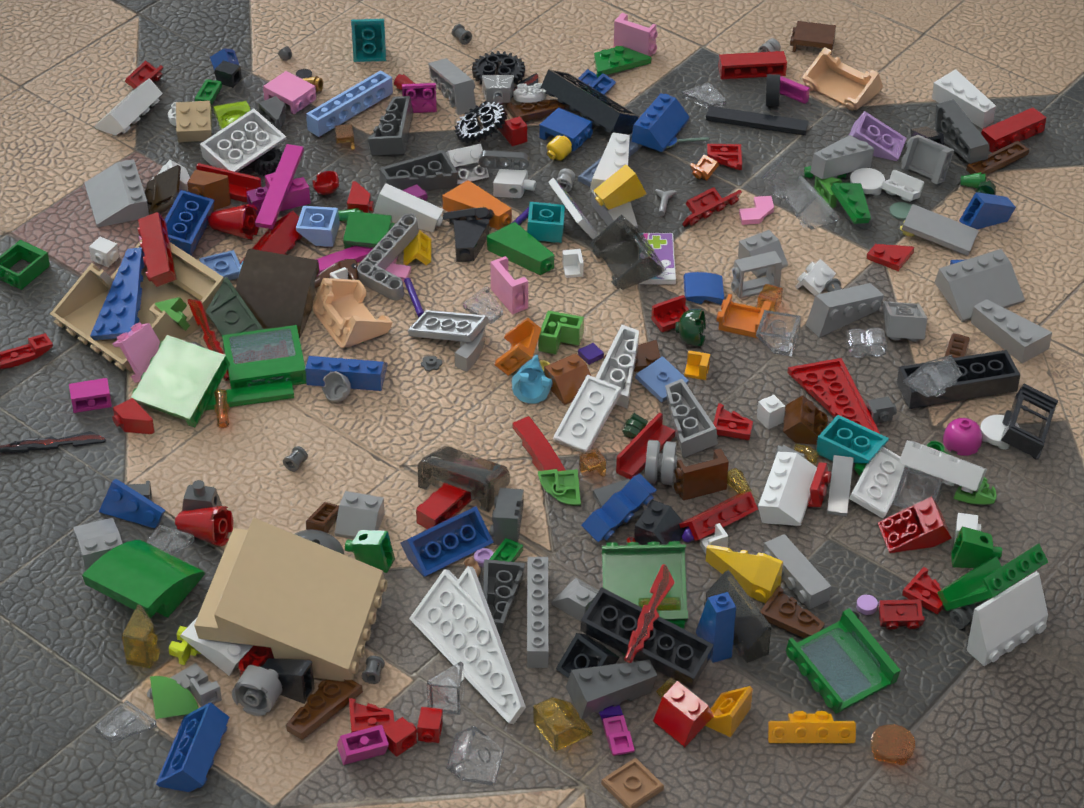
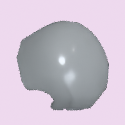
M334 371L328 373L323 378L325 386L322 390L328 400L336 403L347 398L351 390V384L346 376Z

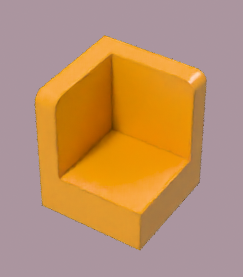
M688 351L684 376L706 380L710 367V354Z

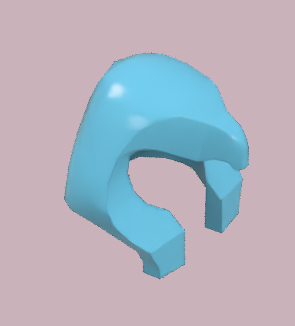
M534 355L532 359L527 361L512 378L513 394L525 403L544 401L553 384L552 379L545 376L538 355Z

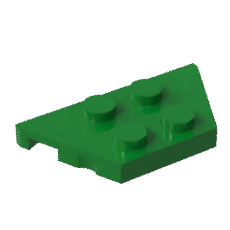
M616 46L615 48L604 49L594 53L597 77L602 73L609 75L651 64L652 57L624 46Z

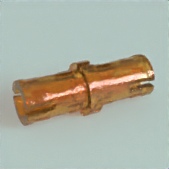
M217 389L214 392L216 402L214 411L217 414V427L227 428L230 425L228 418L230 407L227 404V391L225 389Z

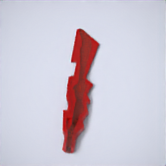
M188 299V304L198 326L201 325L204 332L203 339L208 349L224 354L223 349L220 347V342L216 340L215 331H211L202 301ZM228 370L223 377L224 381L230 380Z
M665 564L661 566L650 589V593H653L649 604L644 605L637 622V629L632 632L628 644V652L624 658L628 663H632L637 652L643 649L644 642L650 638V631L654 629L653 622L659 618L656 609L675 584Z

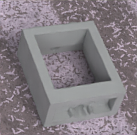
M772 251L734 261L731 288L739 299L780 290L782 261L777 253ZM767 268L766 277L743 282L744 273Z

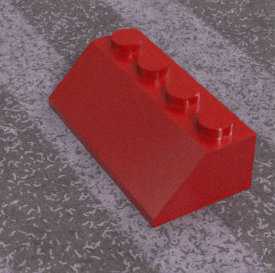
M292 211L277 220L273 229H268L252 249L287 255L286 252L296 245L295 241L302 237L296 231L299 216Z

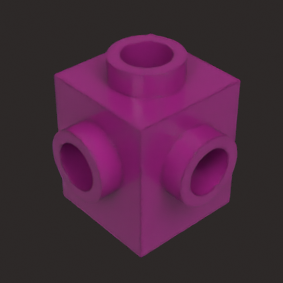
M267 186L246 192L248 204L255 205L258 211L255 210L256 215L259 214L268 192Z

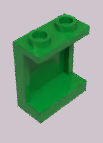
M349 211L343 238L344 249L353 247V245L374 248L395 225L392 222V216Z

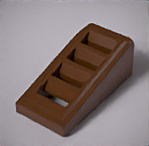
M953 333L943 360L966 356L970 338Z
M324 502L306 520V530H320L328 533L337 519L339 506Z

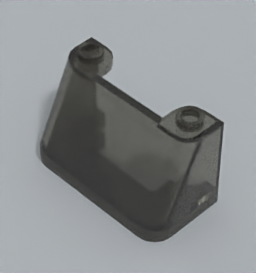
M622 214L590 242L593 247V254L598 259L603 258L612 271L613 275L611 277L613 280L611 283L617 289H627L659 276L666 270L645 236Z
M442 446L426 455L417 466L419 488L428 490L431 484L436 487L438 482L441 481L471 492L472 500L478 499L480 501V509L489 512L494 506L495 496H498L499 489L506 488L510 483V473L504 465L448 446Z

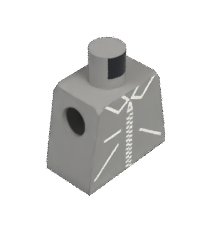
M482 75V91L486 102H496V104L509 103L514 92V75Z

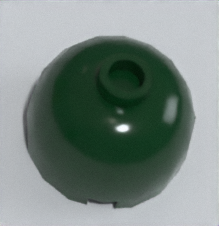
M703 309L688 310L681 315L680 321L676 322V333H679L681 340L688 345L703 346L706 335H703V332L706 329L705 312L702 311Z

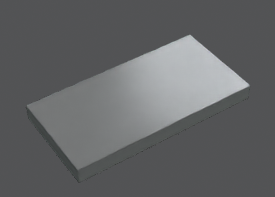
M912 204L902 226L904 231L967 256L979 231Z
M426 310L408 329V334L412 337L472 342L489 322V319L486 315Z

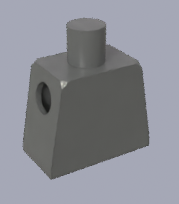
M201 480L194 481L192 485L187 486L182 511L222 506L216 488L205 486Z

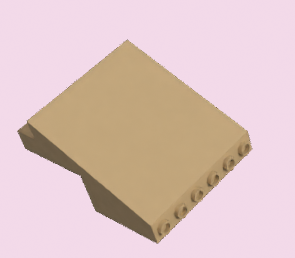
M140 242L136 245L135 248L141 247ZM170 243L177 280L156 287L152 281L149 282L147 279L146 271L148 270L145 264L141 272L143 275V282L140 283L142 296L141 307L137 317L141 324L150 323L160 343L165 339L166 335L182 340L201 327L195 321L188 304V299L197 309L198 315L205 325L200 308L194 300L202 301L206 314V309L224 280L223 276ZM91 263L50 315L55 318L53 322L60 328L65 326L67 328L66 331L73 337L78 335L77 339L83 344H91L90 348L99 354L101 351L103 353L102 356L109 362L114 360L115 365L122 371L126 369L132 373L134 371L121 348L114 347L113 345L118 340L117 338L93 340L90 337L118 272L117 269L110 277L103 269L100 270L94 263ZM180 297L187 305L182 313L187 317L186 321L190 327L184 331L164 310L162 312L155 303ZM206 314L207 321H211V319Z
M253 517L248 530L233 528L194 627L198 639L271 647L274 659L312 661L314 678L343 682L344 679L353 680L354 675L359 671L360 657L363 658L365 653V643L370 639L371 626L376 622L377 608L381 607L382 594L387 590V580L380 569Z

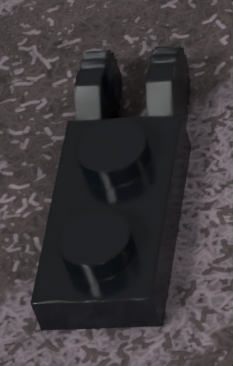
M486 207L443 213V220L450 222L451 225H454V221L476 220L478 218L490 220L494 217L493 210Z

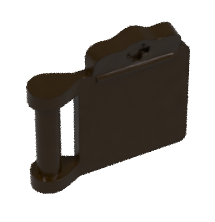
M176 165L147 182L144 193L147 204L152 205L149 209V215L156 212L160 214L171 209L179 194L181 166ZM170 199L169 202H167V203H165V204H163V205H161V206L158 207L159 204H161V203H163V202H165V201H167V200Z

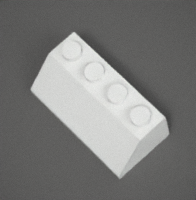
M149 78L131 91L94 127L115 136L120 132L124 134L131 128L129 126L131 123L134 125L141 119L139 117L140 114L142 116L150 110V105L153 107L160 101L158 98L163 93Z
M777 452L758 505L761 522L801 526L811 497L810 487L817 467L798 453Z

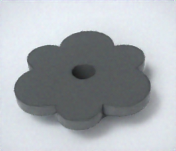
M436 356L423 357V362H421V366L424 367L425 371L438 370L439 366L442 365V360L437 359Z

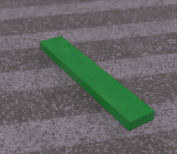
M292 381L215 391L205 411L294 398Z

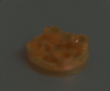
M894 724L883 725L877 728L871 737L873 757L878 761L905 765L914 753L915 739L911 732L902 726Z

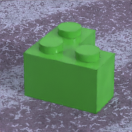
M548 311L541 327L538 351L557 354L561 342L579 346L584 334V317Z

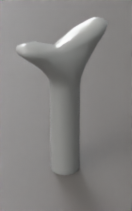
M659 189L655 190V194L661 198L658 211L659 216L665 215L668 200L677 194L675 190L665 192Z

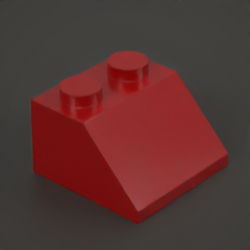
M677 681L662 697L653 722L685 748L714 715L709 705Z

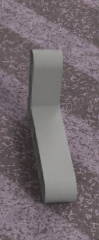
M414 214L402 216L357 267L359 280L363 285L394 301L404 297L403 282L401 278L385 269L418 234V222Z

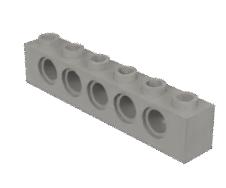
M528 557L527 668H548V557Z

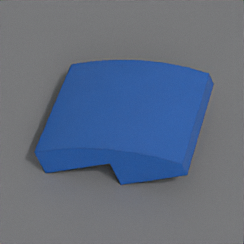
M589 69L578 78L604 95L616 84V81L604 73L597 77Z
M706 272L684 274L686 300L701 305L704 300L722 305L724 289L721 275Z

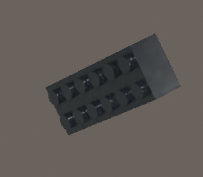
M548 69L541 88L546 91L547 95L557 97L558 102L570 105L569 108L571 110L581 112V116L587 119L591 118L594 124L604 126L605 131L611 134L614 132L632 134L633 126L639 118L637 114L567 72Z
M1001 350L901 366L898 370L897 385L908 408L913 409L1017 392L1020 373L1008 351Z
M601 587L581 619L580 631L627 654L628 644L632 632L637 629V622L642 607ZM649 612L644 615L643 629L635 646L631 649L629 657L632 656L641 639L647 636V628L655 617L653 613ZM659 617L653 622L654 629L650 631V638L644 642L643 649L637 652L634 659L637 661L650 660L656 671L693 689L712 656L714 644Z

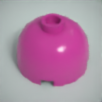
M957 418L951 421L943 435V444L950 452L952 449L957 452V455L969 456L978 452V448L981 447L983 440L980 426L977 422L968 418Z

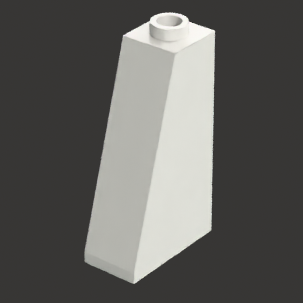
M386 183L379 193L373 212L391 215L392 222L395 224L405 214H414L417 218L418 228L434 232L436 226L440 227L443 221L441 216L442 208Z

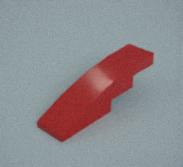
M529 416L512 423V429L522 439V446L531 455L532 463L539 471L553 469L566 471L546 437Z

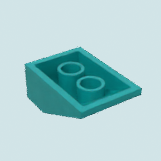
M351 19L353 61H386L384 19Z
M837 415L818 436L816 454L833 461L834 455L853 457V463L869 464L889 441V438Z

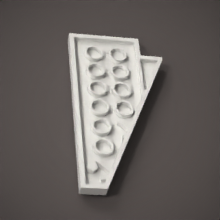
M467 566L459 579L449 570L444 569L409 619L508 723L514 724L526 706L475 569Z

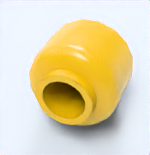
M566 136L554 137L547 144V155L549 158L562 161L572 151L571 141Z

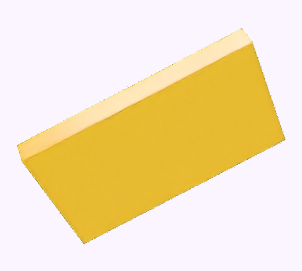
M420 230L404 249L403 264L406 266L415 258L426 266L431 262V238Z

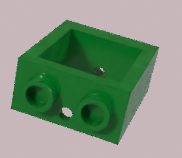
M19 240L0 256V280L22 290L50 267L48 252ZM21 259L31 263L19 274L10 270Z

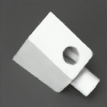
M499 169L493 182V196L521 198L525 190H535L536 181L528 180V171L526 169Z

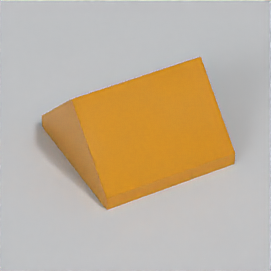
M747 686L721 693L710 708L714 717L705 726L731 738L751 709L752 687Z

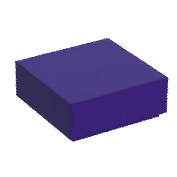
M594 343L578 349V355L588 365L604 357V352Z

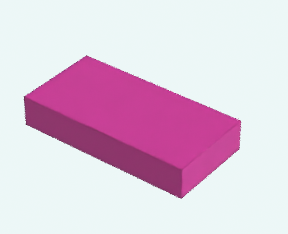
M780 77V94L804 104L809 101V87L785 77Z

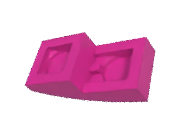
M624 715L604 718L602 724L612 755L633 753L635 750Z

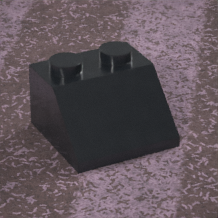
M651 500L635 524L634 539L640 545H648V542H660V545H668V542H680L687 526L680 528L679 524L683 521L671 506Z
M576 633L556 670L569 678L571 670L613 665L617 663L620 657L591 636Z

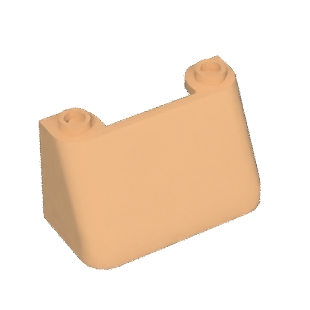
M824 47L802 77L805 83L804 86L809 87L810 91L814 90L853 111L858 110L882 90L883 84L878 72L871 70L870 73L866 71L864 74L841 63L839 57H832L830 55L832 51Z
M323 278L313 300L312 308L314 314L340 347L349 348L389 332L393 323L390 318L382 315L376 320L362 303L366 297V289L360 280Z

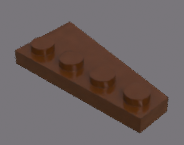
M344 679V682L322 680L318 685V690L307 698L305 706L300 707L286 724L287 732L303 740L349 703L350 698L355 699L363 692L362 685L353 680Z

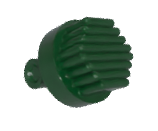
M990 180L982 181L978 185L976 192L996 195V186Z
M633 413L624 424L625 427L622 431L624 436L634 439L645 428L648 421Z

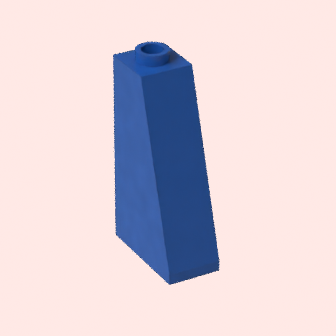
M728 592L707 598L696 629L698 637L714 644L713 653L710 658L712 663L732 658L736 606Z

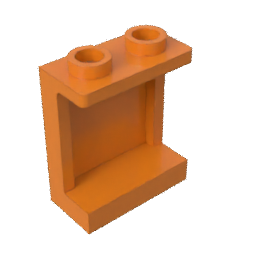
M728 294L727 299L722 302V311H718L717 314L718 330L762 339L771 316L772 302L764 301L762 308L734 303L732 302V294Z
M526 318L506 333L504 339L511 343V348L499 357L494 365L508 376L533 358L542 328L529 318Z

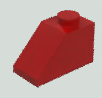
M520 116L506 120V123L502 124L503 128L498 129L512 147L527 142V124Z
M353 181L347 201V210L359 208V210H363V213L373 212L374 201H371V194L359 183Z
M133 398L113 407V422L117 427L120 426L124 432L155 433L153 419Z

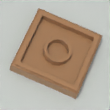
M637 758L632 759L601 780V784L625 808H637L664 790V785Z

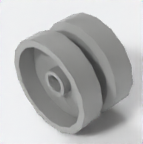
M648 440L645 479L649 483L655 484L658 472H661V483L663 485H673L674 469L677 466L676 442L666 441L663 453H660V442L658 440Z

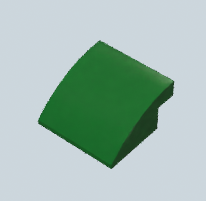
M133 540L118 545L105 553L82 574L85 585L149 618L156 612L168 618L203 578L205 571L142 540Z

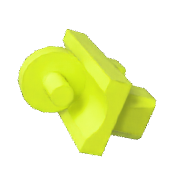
M180 626L177 631V640H181L182 643L172 641L169 645V655L178 657L179 664L185 665L190 655L196 656L201 653L180 637L187 628Z

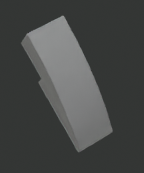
M485 327L472 342L460 341V348L455 352V367L468 372L476 363L484 347Z
M837 455L833 457L827 514L847 516L853 457Z

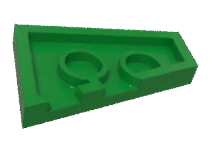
M833 183L830 189L853 223H869L871 216L862 184Z

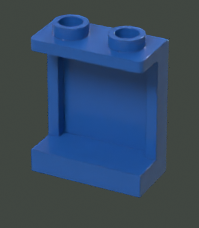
M559 107L539 124V138L546 140L550 135L555 137L566 136L572 143V151L580 147L593 134L592 121Z

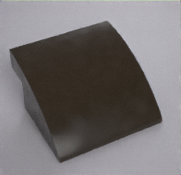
M248 249L235 289L263 329L297 325L298 335L301 338L316 296L314 283L320 270L319 262L315 259Z

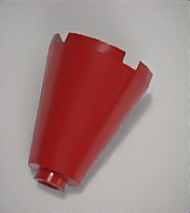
M246 204L215 211L209 216L208 223L214 230L252 240L254 239L253 235H257L259 227L255 225L257 219L255 210L258 211L255 205Z
M215 506L181 511L175 518V525L183 533L215 546H224L229 541V538H227L228 533L233 531L234 520L232 512L226 509L228 507Z

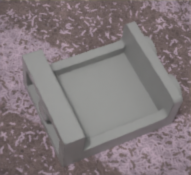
M920 135L911 137L906 144L907 151L902 157L901 169H910L932 179L931 182L935 184L944 182L954 149Z

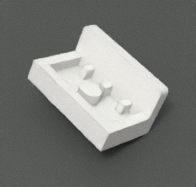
M893 170L890 179L883 181L881 188L890 195L897 194L901 196V199L911 202L920 198L924 181Z
M819 259L816 263L811 262L806 267L807 273L803 272L797 280L799 282L795 287L799 289L804 285L814 296L818 295L825 288L827 281L832 279L836 273Z

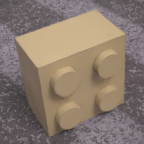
M210 101L176 102L178 142L205 141L212 136Z

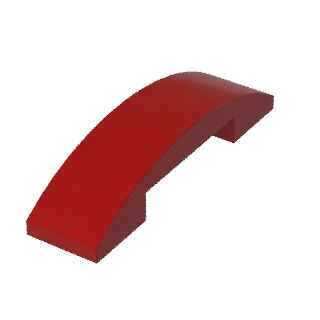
M46 333L28 338V344L0 352V369L11 368L30 362L49 351L53 347V343Z

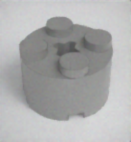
M249 665L232 690L234 702L237 705L240 703L244 707L243 711L254 716H263L266 712H270L282 692L278 673L272 669L267 670L262 667Z

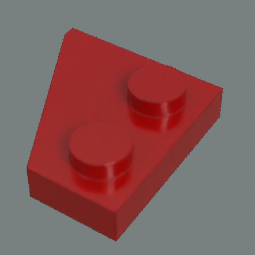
M707 144L708 157L719 164L742 170L741 144Z
M875 244L867 253L866 259L899 272L914 253L915 247Z
M718 403L713 422L717 435L750 440L753 421L742 417L735 411L730 413L724 409V405Z
M923 567L903 589L902 596L910 600L921 599L922 606L936 614H939L944 608L937 593L941 590L940 584L936 579L932 580L928 575V569Z
M349 699L351 733L382 725L383 729L394 723L393 710L379 708L370 703L365 706L356 703V699Z

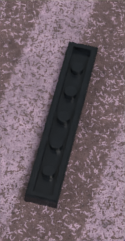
M709 106L706 115L707 121L798 135H806L809 122L807 120Z

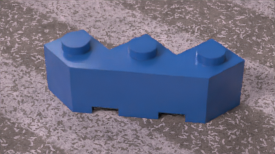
M638 474L621 491L614 493L600 509L593 511L581 526L597 542L604 539L607 541L615 534L614 531L624 522L628 523L635 516L634 513L643 505H649L651 500L654 499L653 494L657 490L641 474Z

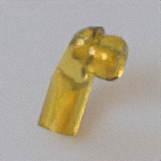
M795 444L794 450L808 456L807 461L810 463L817 462L819 453L810 446Z

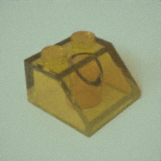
M137 605L122 634L126 663L151 669L154 661L158 660L160 650L157 648V635L155 634L154 625L141 605Z
M551 697L533 705V722L555 752L593 735V731L583 719L581 720L571 702Z

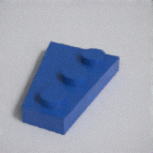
M117 479L112 481L99 510L100 513L152 528L159 526L166 511Z

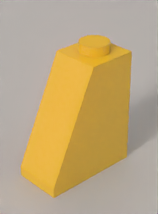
M626 164L593 190L597 196L595 198L596 202L601 207L604 205L608 210L647 194L636 173Z

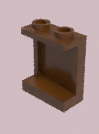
M797 21V26L793 27L790 46H793L792 52H796L797 45L817 48L825 47L832 51L836 25Z
M722 449L714 450L713 460L690 466H684L682 460H677V468L674 469L676 477L674 490L683 501L727 490L729 461Z

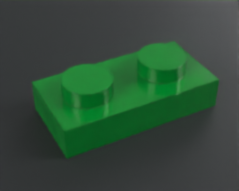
M206 79L195 97V102L210 101L212 105L222 88V81Z
M505 538L489 560L515 562L523 552V545Z

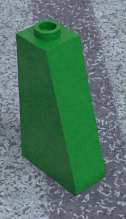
M516 222L487 235L488 251L500 257L506 256L508 261L538 275L554 269L555 255Z

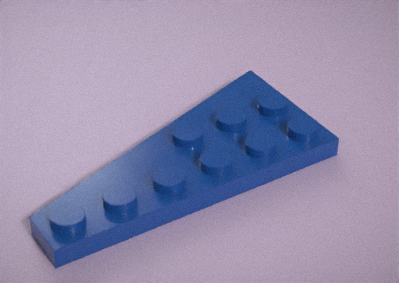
M141 247L127 249L90 334L93 340L116 339L119 335L130 332L131 327L139 323L137 315L141 307L142 296L140 283L143 282L141 272L145 264L143 261L145 254Z

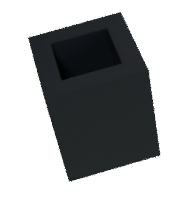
M223 60L215 68L216 81H222V85L234 88L242 79L240 65Z

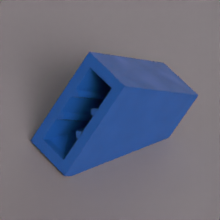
M976 192L959 221L972 228L981 229L1007 222L1016 207L1008 197Z

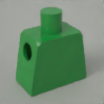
M961 527L951 550L952 567L976 568L990 558L997 556L998 559H1001L1002 547L993 546L991 534Z
M360 530L354 540L348 539L345 542V551L353 552L356 560L380 569L384 573L389 571L395 560L388 531Z

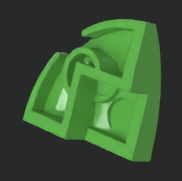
M578 469L538 471L542 487L548 494L556 498L558 502L573 506L581 505Z
M984 477L978 491L973 490V493L961 490L962 486L959 485L953 499L972 504H994L997 494L993 486L990 490L987 483L988 479Z
M163 676L150 677L156 719L183 716L199 709L191 692L178 684L176 680Z

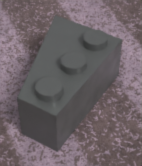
M500 488L498 496H495V510H493L492 514L493 525L490 527V535L494 537V545L500 546L505 538L517 543L519 542L524 505V489Z

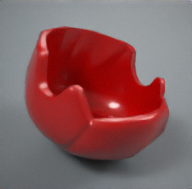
M334 171L317 174L316 182L313 180V188L318 194L329 195L334 193L339 187L338 174Z

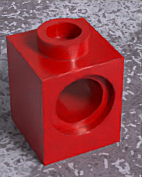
M421 707L417 725L418 741L439 743L443 727V709Z
M403 717L384 729L389 744L388 749L396 757L417 744V729L415 725Z

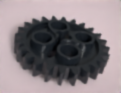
M497 51V54L491 52L488 55L485 53V57L479 56V59H475L472 66V74L475 81L480 82V85L482 84V75H514V83L518 84V81H522V77H525V66L522 58L518 59V55L512 56V53L507 55L506 51L500 54Z
M488 102L486 105L482 103L480 107L476 105L475 109L470 108L469 113L465 112V116L460 117V121L456 122L457 125L454 131L458 139L467 144L470 141L473 144L476 140L478 142L481 139L486 140L487 136L492 137V133H498L497 129L503 128L502 124L506 123L507 113L500 103L496 104V102H493L491 104Z

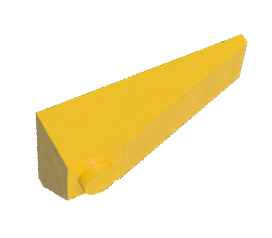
M714 545L706 547L705 561L751 598L766 603L777 587H781L783 561L765 553L753 555L748 554L746 550L734 552L727 547Z

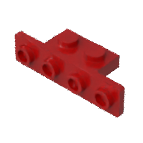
M715 187L687 200L685 204L692 214L684 220L682 225L684 227L689 224L693 226L699 219H706L711 216L714 211L720 212L726 205L735 204L739 201L738 197L742 191L738 190L722 198Z

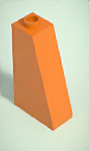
M469 180L442 195L443 209L445 211L451 212L486 207L494 212V217L489 220L490 227L499 230L512 222V208Z

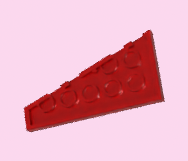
M842 358L788 367L787 373L834 418L840 415L880 434Z

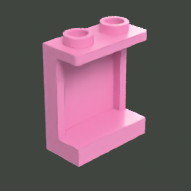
M621 13L614 21V48L616 46H624L648 56L655 54L657 50V25L652 24L650 28L629 22L628 15Z
M287 71L263 86L264 100L276 96L284 103L290 105L292 114H296L316 100L315 86Z
M506 256L491 261V290L512 315L528 309V280L525 277L517 280L513 279L508 273V258Z
M141 322L133 325L130 332L119 335L117 337L118 340L113 343L114 347L121 348L135 372L131 376L134 383L141 381L142 374L146 372L151 358L155 356L160 345V341L150 323L141 324Z

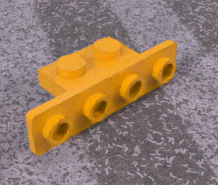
M795 711L794 713H788V721L768 722V742L855 743L856 723L855 721H834L832 714H828L826 711H817L815 714Z

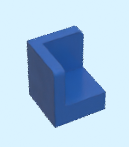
M224 48L210 57L214 71L223 60L239 65L233 49Z

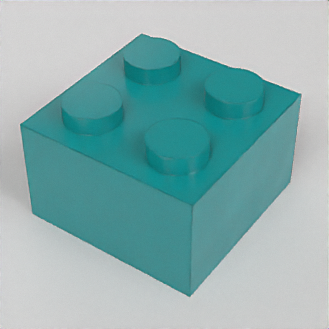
M530 202L527 232L538 241L562 243L565 205Z

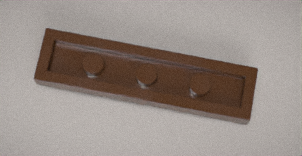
M1016 141L989 154L988 159L968 164L966 171L970 174L982 172V174L988 175L1029 155V149L1019 141Z

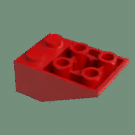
M932 496L877 522L889 553L931 548L952 539L943 515Z

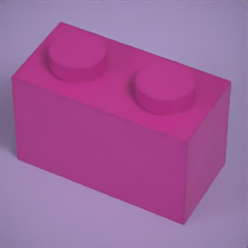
M107 378L69 384L73 413L112 407Z
M382 725L341 735L337 743L343 765L384 755L389 745Z

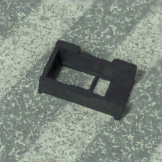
M1024 383L1015 396L1011 411L1007 410L1002 421L1005 428L1001 441L1038 460L1045 445V439L1059 400ZM1023 400L1045 410V416L1029 409L1025 405L1023 406ZM1021 408L1043 419L1038 437L1015 426Z

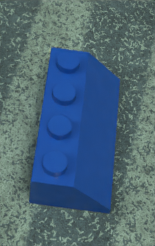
M660 93L635 122L632 142L663 152L689 121L690 117L677 98Z
M180 190L165 218L169 242L192 256L209 224L208 218L213 212L214 200Z
M309 356L305 368L307 385L325 386L323 378L328 373L337 371L349 379L351 389L382 391L388 364L382 361Z
M477 506L400 542L408 560L423 577L494 543Z
M211 702L184 716L156 785L185 792L201 788L207 781L206 775L214 763V755L220 748V740L227 730L226 725L230 717Z

